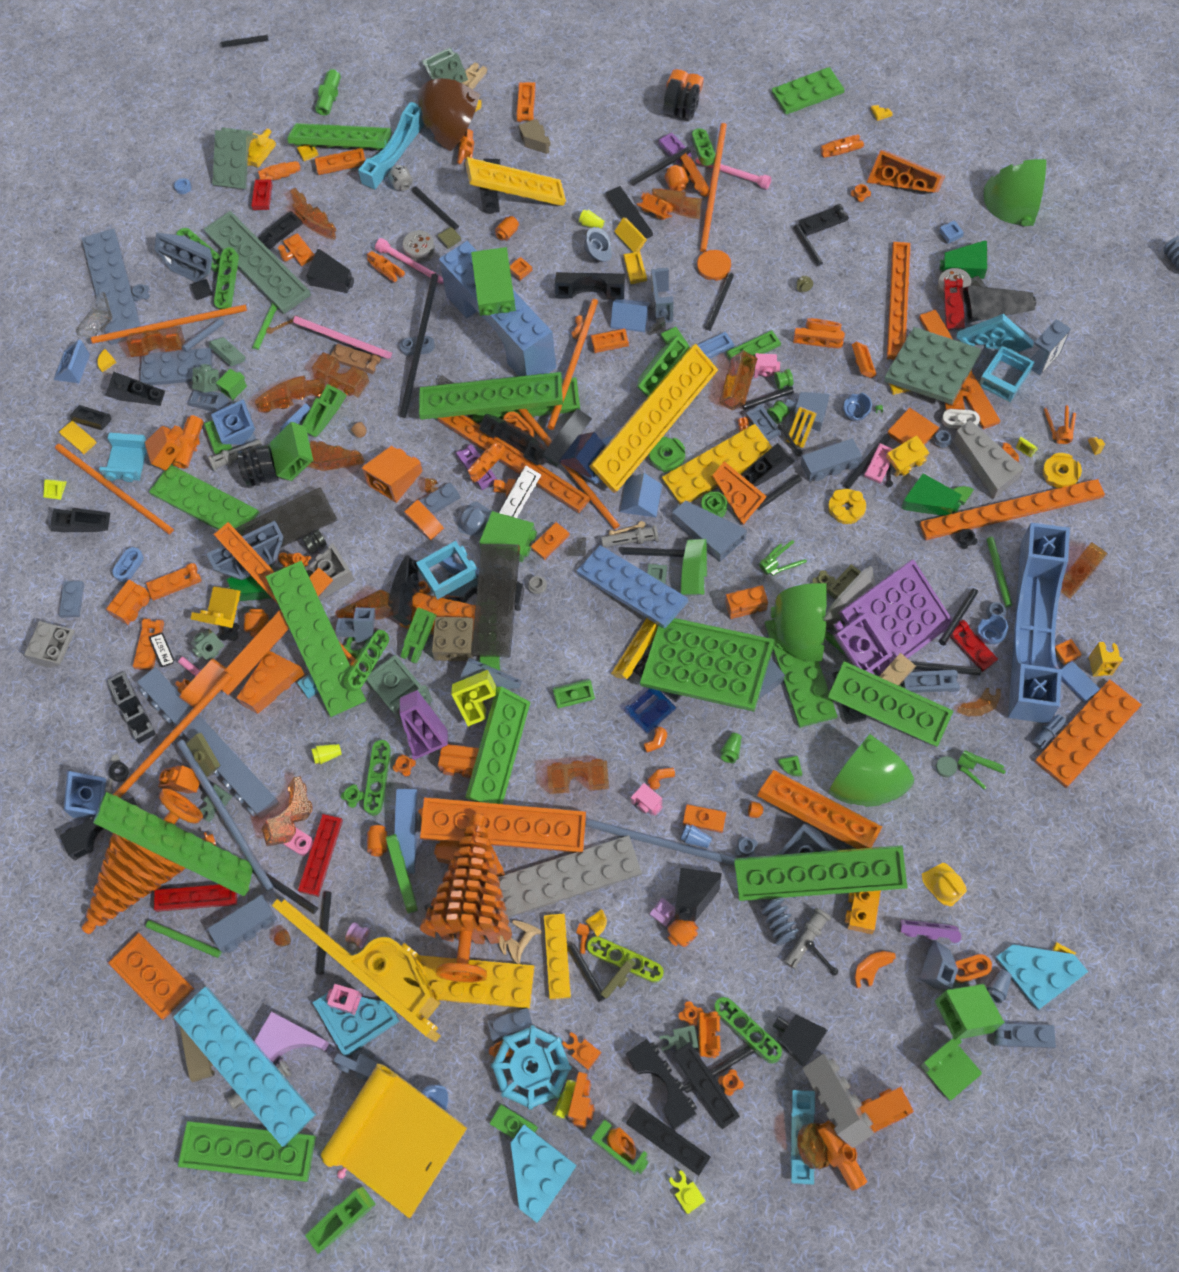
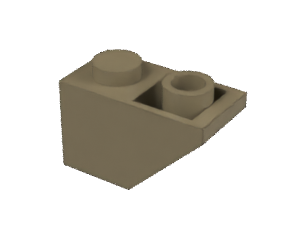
M537 119L519 124L520 137L525 147L548 154L551 142L549 137L545 136L543 125H540Z

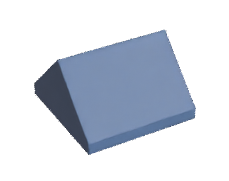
M615 299L613 301L610 328L645 332L651 303Z
M77 340L64 350L54 380L80 383L90 356L81 340Z
M244 399L211 414L222 444L245 445V441L251 437L255 430Z
M645 473L627 479L620 512L657 517L662 484Z
M68 771L64 811L72 818L95 817L102 797L105 794L106 778Z

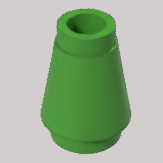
M730 734L720 751L723 761L735 763L739 759L742 739L740 734Z

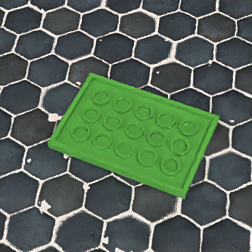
M674 618L665 629L658 625L640 685L755 712L775 642L771 638Z

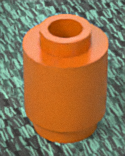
M513 216L506 217L495 228L496 237L499 240L508 241L518 230V220Z
M373 825L369 827L367 832V852L371 853V856L379 857L387 852V831H385V826Z

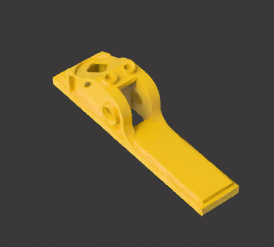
M277 899L272 906L397 1013L427 1038L437 1042L441 1037L436 1032L438 1027L428 1019L440 1005V1001L435 991H432L425 976L427 973L422 962L417 959L418 953L405 943L401 946L391 938L379 937L369 942L360 953L352 955L285 899L282 902Z

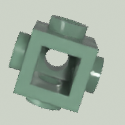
M201 364L200 367H194L192 389L204 393L218 391L216 382L219 378V370L211 368L209 364Z
M209 628L195 635L191 642L194 647L192 649L194 654L198 658L203 657L205 660L216 657L219 650L224 647V644Z

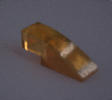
M652 188V195L658 198L657 205L659 199H662L671 204L673 207L672 213L688 218L700 219L702 198L686 197V191Z

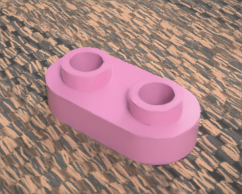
M290 824L281 826L277 832V838L283 845L299 855L305 856L310 854L314 841L309 835ZM290 831V834L285 837L284 833ZM305 841L306 845L300 847V843Z

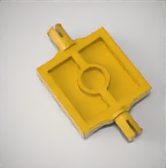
M266 128L261 135H258V139H252L248 150V166L259 168L276 146L275 140L268 138L272 133L270 129Z

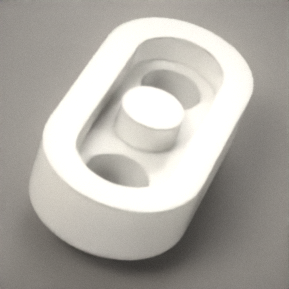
M948 409L942 417L943 425L952 429H959L967 423V420H971L976 426H978L980 421L978 413L971 410Z

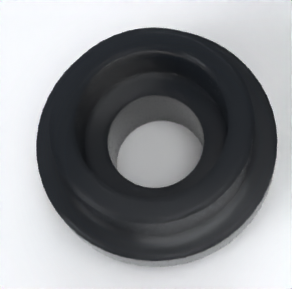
M115 762L108 769L109 777L116 782L125 780L129 773L128 767L122 762ZM115 769H119L121 775H116Z

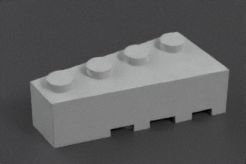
M971 420L957 430L953 440L964 458L968 460L973 471L977 473L984 487L988 489L993 500L1020 478L1024 467Z
M333 543L328 546V550L323 554L320 553L309 567H305L309 577L319 567L334 580L319 596V600L355 581L350 569Z
M822 1054L803 1067L813 1089L817 1094L820 1093L818 1099L828 1111L826 1114L835 1125L834 1129L839 1137L853 1149L875 1134L871 1128V1125H873L872 1120L866 1112L862 1113L859 1107L862 1104L855 1094L851 1095L848 1090L851 1088V1085L844 1076L841 1077L838 1073L840 1067L834 1058L829 1059L825 1054Z

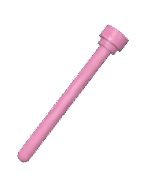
M697 157L696 163L702 165ZM714 163L706 167L713 169ZM720 164V171L758 183L760 188L767 190L771 183V176H757Z
M380 238L376 242V251L388 253L430 278L435 273L390 247L389 242L385 239ZM438 275L437 282L443 284V277Z

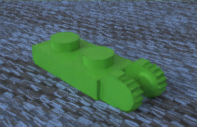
M420 607L417 608L404 640L405 644L401 652V658L406 659L412 646L415 647L411 662L415 664L418 662L437 614Z

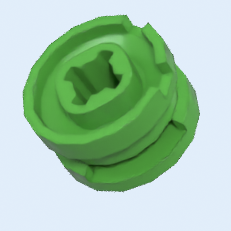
M709 492L703 496L701 508L723 518L727 511V499L720 492Z

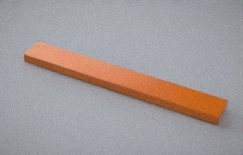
M893 242L887 342V359L895 360L906 341L910 243Z
M936 310L919 316L926 331L953 339ZM970 371L966 381H973L975 393L964 396L972 411L978 413L982 429L1000 424L1001 420L973 372ZM966 381L964 382L962 389L967 388Z
M319 567L309 577L318 597L334 581ZM281 609L213 682L216 684L227 672L230 673L233 678L222 689L227 695L234 691L290 629Z

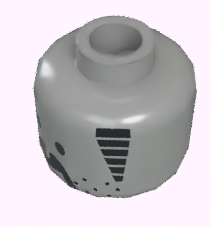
M396 165L390 170L389 180L393 188L398 191L408 190L413 183V178L407 167Z

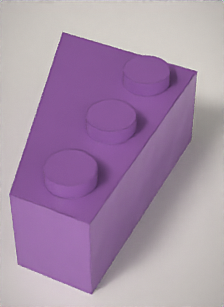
M418 690L401 697L399 713L408 738L409 747L411 748L413 760L447 746V728Z

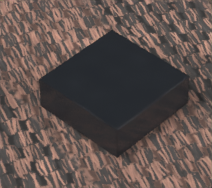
M207 279L191 284L196 300L213 295Z

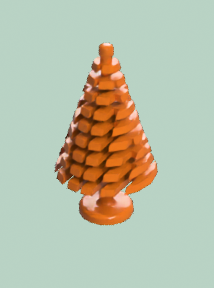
M167 788L161 790L159 799L169 810L163 819L164 821L175 825L180 818L195 824L203 819L200 809L189 799ZM113 833L105 853L106 859L103 860L101 872L98 874V883L93 890L96 896L93 895L91 898V909L88 908L85 915L88 920L81 927L83 932L86 934L93 933L96 926L105 925L108 919L115 918L119 912L125 911L131 904L134 905L141 900V897L144 898L149 895L151 890L158 889L162 883H167L171 878L179 875L187 868Z
M474 814L472 816L473 824L468 826L464 833L468 837L461 839L459 843L461 848L454 853L453 858L457 861L452 860L448 866L449 871L445 872L442 880L444 883L439 885L436 891V898H433L431 906L434 908L433 910L430 907L428 908L426 918L423 919L420 925V930L435 938V932H438L442 940L454 942V934L458 938L456 963L441 964L436 969L437 977L454 982L476 983L483 982L487 978L486 970L469 964L471 939L474 944H485L484 935H486L490 944L500 943V936H503L505 942L512 937L511 928L508 926V915L503 912H506L504 901H501L503 894L502 890L499 889L500 881L496 876L497 868L494 863H488L489 861H494V856L489 851L491 843L486 839L489 836L488 830L482 827L484 824V816L482 814Z

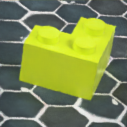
M488 670L452 684L451 695L467 726L486 719V707L483 701L496 696V685Z

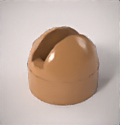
M358 422L351 428V432L356 437H364L367 432L366 426L363 422Z

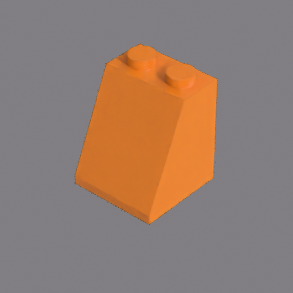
M390 446L362 467V471L369 487L397 503L422 473L421 462L416 457H410L402 449Z

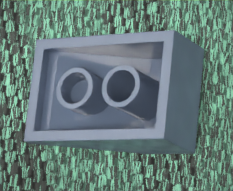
M808 823L804 824L778 855L835 851L838 849Z

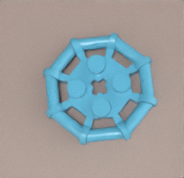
M530 1025L529 1028L512 1035H505L502 1038L503 1042L493 1064H491V1069L494 1071L501 1090L500 1095L503 1098L506 1097L528 1107V1110H533V1107L552 1099H559L569 1071L572 1070V1066L568 1062L561 1043L562 1039L536 1028L535 1025ZM529 1037L530 1044L520 1048L516 1046L515 1042ZM535 1039H541L550 1045L547 1049L535 1044ZM510 1048L514 1051L509 1064L503 1063ZM553 1049H555L560 1062L558 1065H554L550 1054ZM528 1061L537 1064L538 1067L535 1068V1073L526 1070ZM504 1069H509L513 1082L510 1085L507 1084L503 1073ZM554 1070L560 1071L553 1086L549 1082ZM518 1085L528 1090V1096H523L513 1091V1089ZM546 1086L548 1092L534 1097L535 1089Z

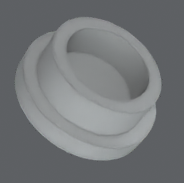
M541 576L532 577L528 582L530 592L533 594L543 593L547 588L546 580Z

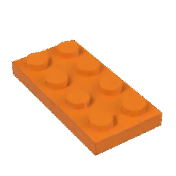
M423 593L413 595L412 620L418 607L437 614L436 617L473 618V641L484 611L483 607L445 598L437 600L435 596ZM435 621L429 634L434 635ZM400 623V626H401V627H404V628H407V629L410 628V625H411V624H409V625H407V626H404L402 623Z

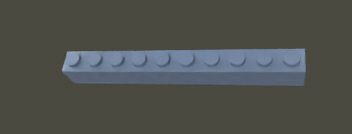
M156 667L137 681L142 687L139 691L146 699L149 696L153 699L150 703L157 711L163 710L164 714L162 716L169 724L173 722L177 726L193 709L192 706L179 698L181 694ZM199 714L182 731L180 736L185 735L188 738L186 743L196 734H203L221 765L214 774L217 777L220 774L224 778L223 784L229 790L233 788L237 792L234 796L241 804L245 801L249 805L246 809L253 817L258 815L262 820L280 804Z

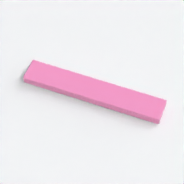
M294 316L293 322L388 359L392 356V352Z

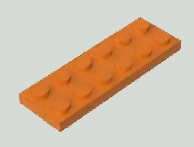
M1109 679L1034 762L1067 788L1142 704Z
M775 770L772 771L757 795L766 802L781 808L783 811L800 818L802 821L817 827L819 830L836 837L838 840L856 849L872 848L882 829V826Z

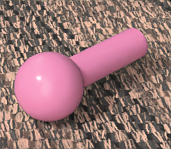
M181 657L178 661L195 677L201 671L184 657Z

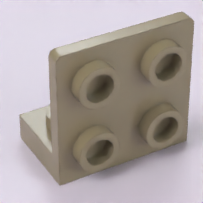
M435 618L432 647L435 661H468L469 657L473 659V618Z

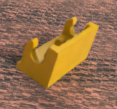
M1098 642L1089 655L1093 677L1113 675L1122 663L1123 659L1120 657L1118 646L1115 643L1112 644L1113 652H1108L1105 643Z

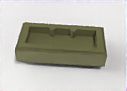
M850 564L827 589L826 593L837 599L861 571Z
M202 733L196 734L186 743L206 777L211 776L221 766Z
M628 959L602 990L601 995L606 999L610 997L617 987L621 989L629 980L626 976L636 965L632 959Z

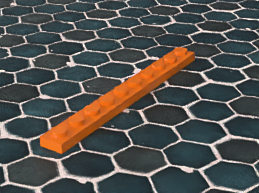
M467 416L437 418L439 422L483 451L496 441L503 444L506 450L498 461L520 474L524 465L538 472L541 476L536 486L577 513H580L590 501L588 495L542 465H536L524 458V454L498 437L493 439L480 431V425Z
M1095 479L921 521L919 525L925 540L959 533L965 529L984 527L1103 498L1105 493L1099 480Z
M227 522L214 533V536L278 604L265 577L274 573V571L232 525ZM340 643L350 666H352L355 658Z

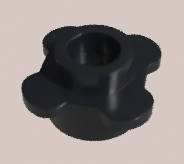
M965 529L955 535V539L960 542L962 549H967L968 546L976 545L978 539L975 538V533L971 529Z
M237 623L233 624V628L221 626L222 634H220V639L222 641L237 640L240 626Z

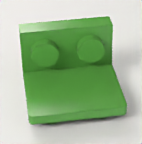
M954 1038L920 1065L949 1101L982 1074L959 1046L962 1043L961 1039L954 1040Z

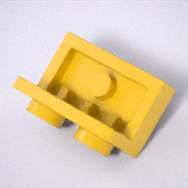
M916 435L888 452L886 457L895 468L896 472L894 475L897 477L901 474L903 476L907 475L915 465L917 467L923 465L927 461L926 458L930 452Z

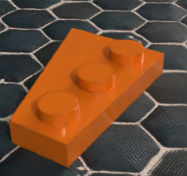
M725 461L711 476L742 525L745 524L767 497Z

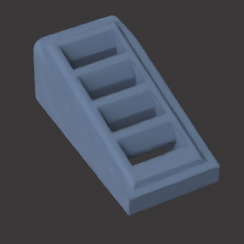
M194 390L188 405L215 413L225 408L229 399L223 393H204Z

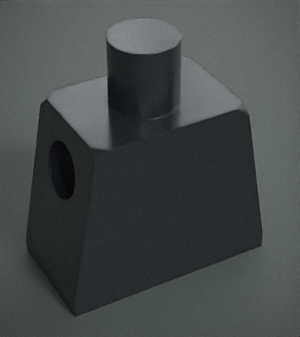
M795 1015L790 1023L781 1016H778L772 1026L782 1033L778 1043L803 1067L828 1031L826 1028L798 1015Z

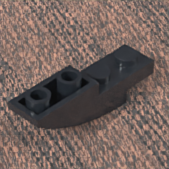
M408 555L404 557L396 572L388 601V606L393 609V617L404 626L411 624L413 595L419 592L420 575L416 564L417 561Z

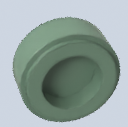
M945 756L938 760L936 770L940 776L948 778L955 774L957 763L953 758Z

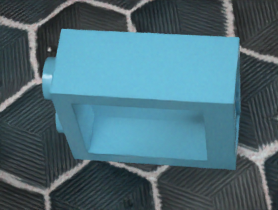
M1002 346L982 375L979 384L981 388L1011 402L1031 372L1034 361L1014 352L1012 349ZM1000 361L1023 372L1015 386L992 375Z
M456 541L416 562L420 574L437 600L477 578L475 570H477L476 565L472 560L467 559L466 556L468 554L465 548L459 546ZM456 553L466 569L438 584L429 568Z

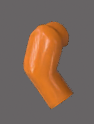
M581 315L575 318L577 326L571 332L574 339H578L584 323L583 316Z
M674 768L656 770L648 778L649 787L652 790H656L660 787V780L675 777Z

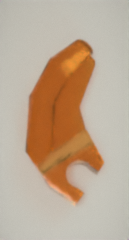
M986 688L976 702L961 704L957 712L969 717L982 716L995 710L1001 698V689H996V695H991L989 688Z

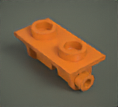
M649 193L642 194L641 199L643 201L637 203L638 206L642 207L641 210L647 213L652 212L656 214L657 218L662 220L672 217L669 214L673 210L670 203L659 199L657 205V197Z
M282 552L278 555V561L283 565L282 569L299 561H302L304 567H306L311 559V556H303L300 553L287 554Z
M699 1012V1056L716 1058L719 1057V1052H721L720 1036H715V1032H720V1016H718V1012Z

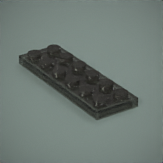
M321 487L235 528V530L241 536H244L276 521L284 537L281 545L282 548L313 533L317 529L337 521V517Z
M482 544L471 651V655L474 657H511L520 555L519 545Z

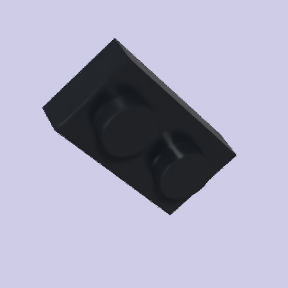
M79 405L70 414L71 421L99 430H103L112 420L110 414Z

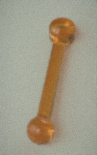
M293 319L273 328L268 327L266 332L272 334L273 331L293 323Z

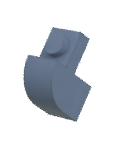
M355 608L354 618H338L335 630L336 636L355 637L356 643L368 640L374 631L375 608Z

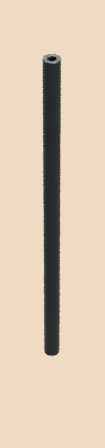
M435 273L431 275L399 417L406 418L438 281V275Z

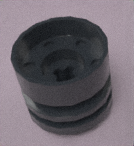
M672 78L666 89L663 113L675 116L679 110L680 118H684L686 115V119L692 120L699 104V84L692 86V83L688 82L684 88L682 80Z
M269 444L257 446L256 456L253 455L250 449L246 450L247 458L243 451H238L240 474L249 489L254 487L253 479L257 486H261L260 477H264L267 484L279 481Z

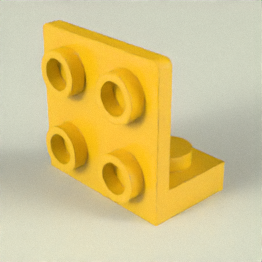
M214 586L208 611L192 612L190 619L233 628L240 591Z

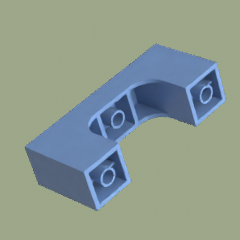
M468 241L439 258L446 296L466 319L476 312L479 313L471 252L477 250ZM513 290L516 311L489 316L483 315L482 317L500 337L505 347L507 364L518 376L550 373L556 368L553 332Z

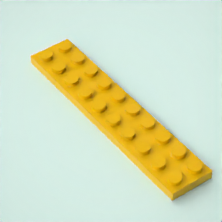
M693 344L590 464L589 467L613 493L620 489L718 371L697 344Z

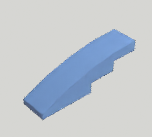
M397 789L395 834L399 840L408 874H415L417 789Z

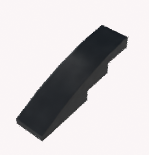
M577 409L541 457L557 467L560 463L559 460L576 437L582 434L592 418Z
M125 671L108 679L107 682L116 703L121 709L138 744L156 735L149 717Z

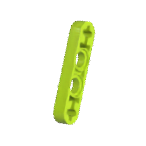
M593 937L588 942L589 953L600 960L621 968L628 959H638L641 962L640 968L637 970L632 969L629 973L652 983H657L663 978V968L657 962L601 937ZM600 942V946L606 949L607 945L610 946L606 957L602 956L604 951L600 949L594 952V948L591 945ZM613 950H619L622 953V958L618 961H613L610 958V953ZM645 962L648 963L647 968L653 970L655 967L658 968L660 975H655L652 978L651 973L646 970L645 974H642Z

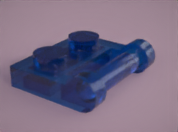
M648 688L631 705L628 704L624 707V711L647 734L676 710V706L660 690ZM654 695L657 699L638 715L635 711Z

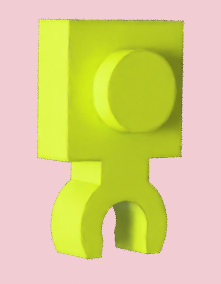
M567 1080L563 1093L553 1111V1116L564 1119L565 1115L568 1116L575 1089V1081Z
M680 1170L681 1182L676 1183L672 1177L669 1178V1181L673 1187L680 1190L675 1196L688 1215L706 1202L694 1182L687 1185L686 1175Z

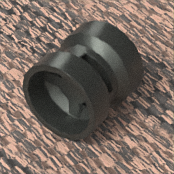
M319 529L313 531L312 535H306L302 538L311 554L316 552L317 548H323L327 545Z

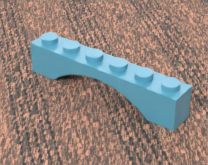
M414 102L408 104L402 112L398 126L386 147L372 158H367L359 168L358 172L363 185L376 190L425 125L421 117L423 114L418 104Z

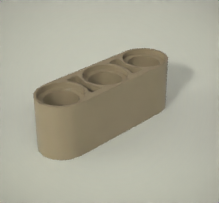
M180 1026L191 1082L214 1076L215 1071L211 1067L213 1064Z

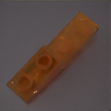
M296 187L291 189L290 193L294 201L292 207L295 215L302 220V223L321 236L332 240L336 239L335 232L337 230L332 222H328L326 213L324 211L321 212L318 207L313 208L310 203L307 204L304 194L302 192L299 193Z
M305 375L296 377L267 390L255 400V405L259 412L264 413L278 408L286 409L294 405L293 399L301 400L307 396L322 395L326 384L323 378L307 381Z

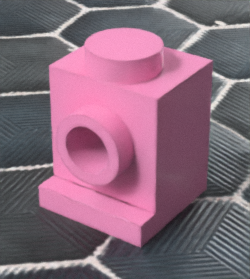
M756 353L754 378H758V375L770 377L774 376L775 372H780V362L777 361V354Z
M645 783L631 797V804L635 805L638 803L637 807L645 814L648 812L656 816L663 808L662 797Z
M334 984L333 989L331 988L327 994V1005L355 1015L362 994L357 990ZM347 997L346 1002L342 1004L341 999Z

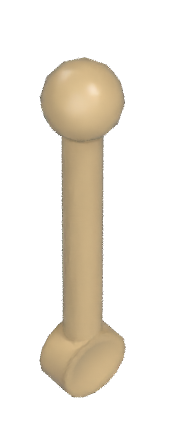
M640 521L638 525L617 531L610 530L608 535L620 534L639 527L643 529L645 528V522Z

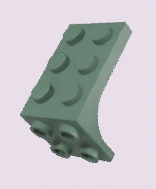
M451 47L422 60L431 80L446 78L460 83L468 80L458 53H454Z
M221 127V131L215 130L213 185L246 189L248 150L252 139H258V135H253V131Z
M396 655L372 671L366 679L401 724L402 720L399 713L401 697L418 690L429 706L433 702L427 686H421Z

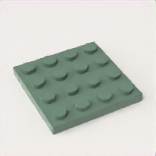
M913 327L885 375L884 382L953 404L977 361L981 348Z

